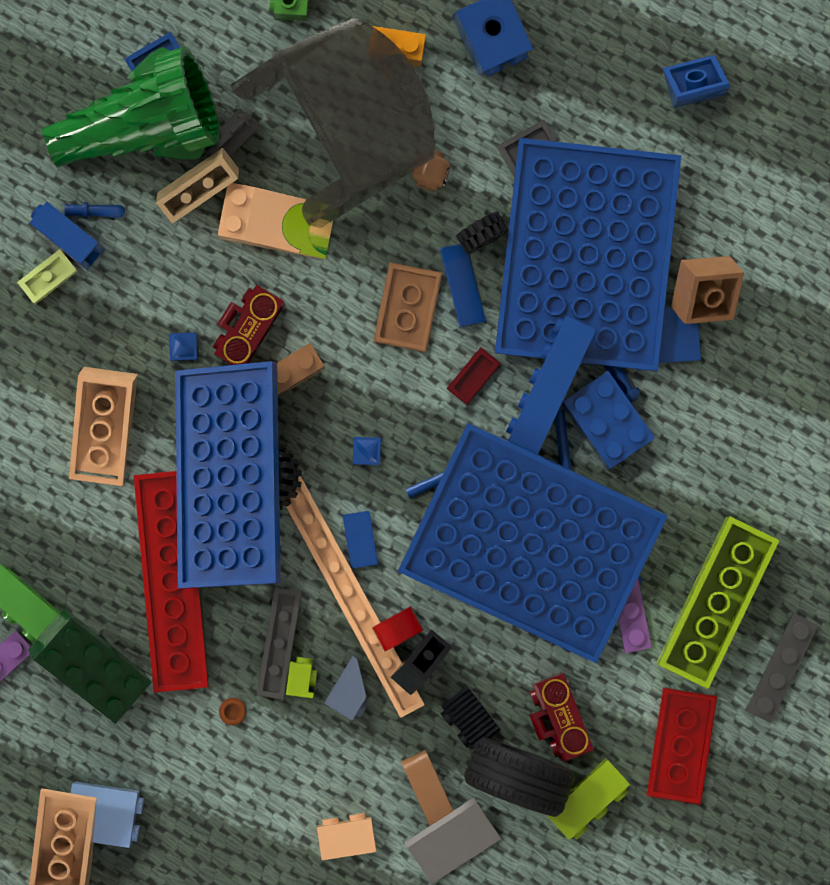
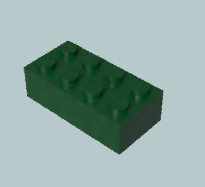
M65 608L28 649L36 663L115 724L152 683L143 670Z

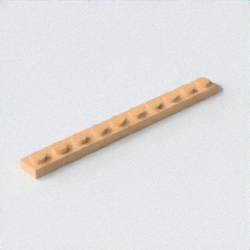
M300 476L298 481L302 482L301 488H296L298 495L296 498H290L291 504L287 509L400 718L425 704L417 690L410 695L390 678L402 661L394 647L384 652L372 629L380 621Z

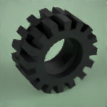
M495 211L461 230L456 235V238L466 255L499 239L509 229L499 212Z

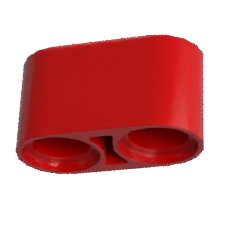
M411 606L372 627L384 652L424 630Z

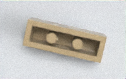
M221 148L157 193L156 204L173 224L237 180L239 168L224 148Z

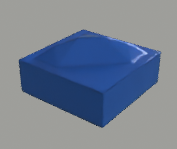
M196 332L169 333L170 361L198 360Z
M354 437L353 464L380 465L381 438Z

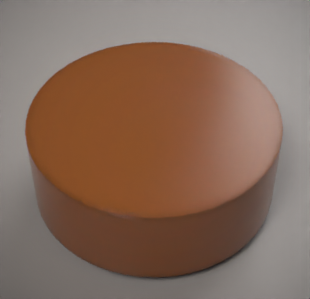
M228 698L220 705L219 716L228 725H237L246 717V706L238 698Z

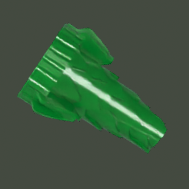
M185 46L172 51L164 47L155 50L129 73L128 77L132 83L110 90L111 95L94 100L89 107L66 114L67 119L42 128V136L45 138L53 164L56 167H62L86 158L113 154V157H117L139 149L141 153L155 149L154 153L157 157L196 159L201 157L205 147L217 144L220 140V125L215 103L203 71L191 51Z

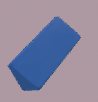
M461 244L440 248L459 328L486 322L469 254L466 255Z

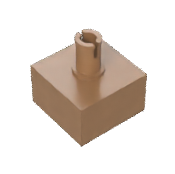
M730 256L681 260L671 308L685 324L734 320L744 272Z

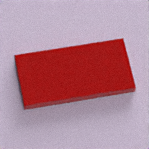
M663 687L646 796L701 805L717 696Z

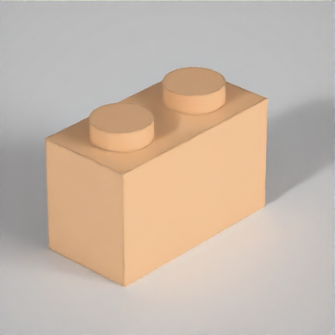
M365 813L349 815L350 820L339 822L338 817L322 819V824L317 826L321 859L328 860L376 852L372 817H366Z

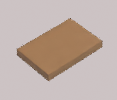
M389 262L373 342L426 353L442 273Z

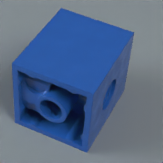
M479 0L457 10L452 15L478 75L485 73L486 77H489L504 69L502 64L510 62V65L513 66L529 57L527 53L533 49L512 0ZM486 24H491L496 28V36H491L486 32Z

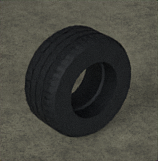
M484 737L475 743L474 751H472L471 759L467 765L468 768H466L464 774L466 783L482 792L520 807L557 817L564 811L565 803H567L569 798L568 794H570L571 786H573L575 781L574 772L567 767L525 750Z

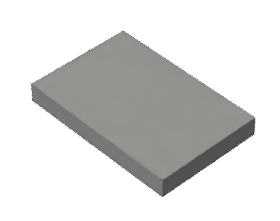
M472 798L406 841L405 845L433 884L501 838L475 798Z

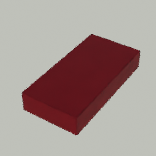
M480 347L446 389L467 406L500 367L501 363Z

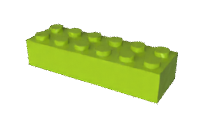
M731 516L725 518L656 661V665L709 689L780 540Z

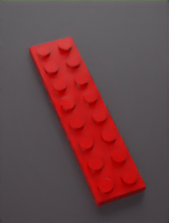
M169 471L133 475L153 692L209 687L200 588H178L177 472Z

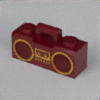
M258 285L254 289L248 288L241 300L244 303L242 308L230 302L217 323L219 327L228 332L225 336L220 334L213 346L216 349L214 355L230 365L250 363L285 305L282 299ZM238 312L241 316L234 328L229 325Z
M560 672L532 683L534 690L529 691L535 707L540 705L542 710L529 716L539 741L553 736L554 741L549 742L555 758L560 756L563 762L593 751L592 743L564 673ZM548 715L553 729L546 730L541 716Z

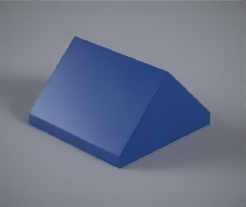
M715 55L663 68L673 108L723 96L730 88V84Z

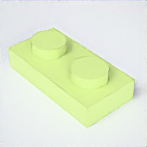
M59 249L17 283L36 305L78 271L62 250Z

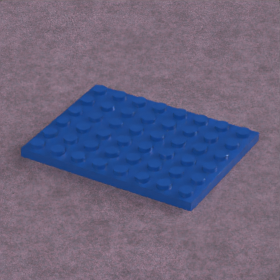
M519 138L495 354L542 359L540 357L546 344L552 345L556 334L552 333L558 318L564 320L565 316L569 315L596 328L581 361L582 364L658 371L681 155Z
M467 422L398 572L597 663L668 516Z

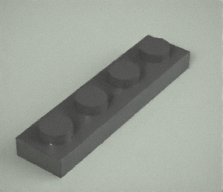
M279 587L274 588L257 689L258 696L284 700L302 591Z
M792 613L745 711L769 723L772 722L818 627L817 624Z

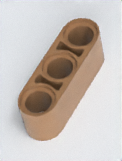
M424 750L401 761L429 825L431 826L453 811L451 803L440 783V779L429 759L427 751Z

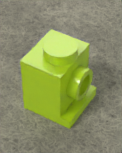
M297 657L296 662H290L286 695L314 698L315 692L309 691L310 686L315 687L317 670H312L313 659Z

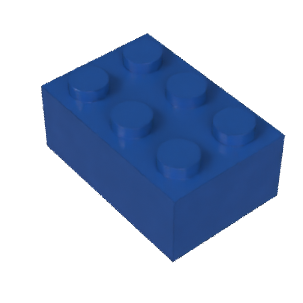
M609 371L599 376L561 404L607 471L655 438Z

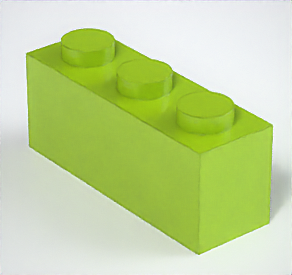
M604 759L571 790L570 794H568L569 798L567 803H565L564 811L557 817L547 816L568 840L572 837L578 839L588 830L586 825L593 818L597 821L607 813L608 809L606 806L613 800L616 802L620 801L629 792L626 788L630 784L607 759Z

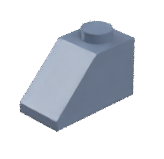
M352 656L324 703L350 720H353L355 715L360 718L368 706V703L364 701L367 694L359 661L355 656Z

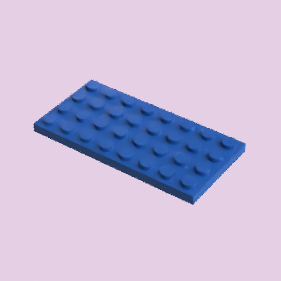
M269 361L175 371L178 588L281 583L277 363Z

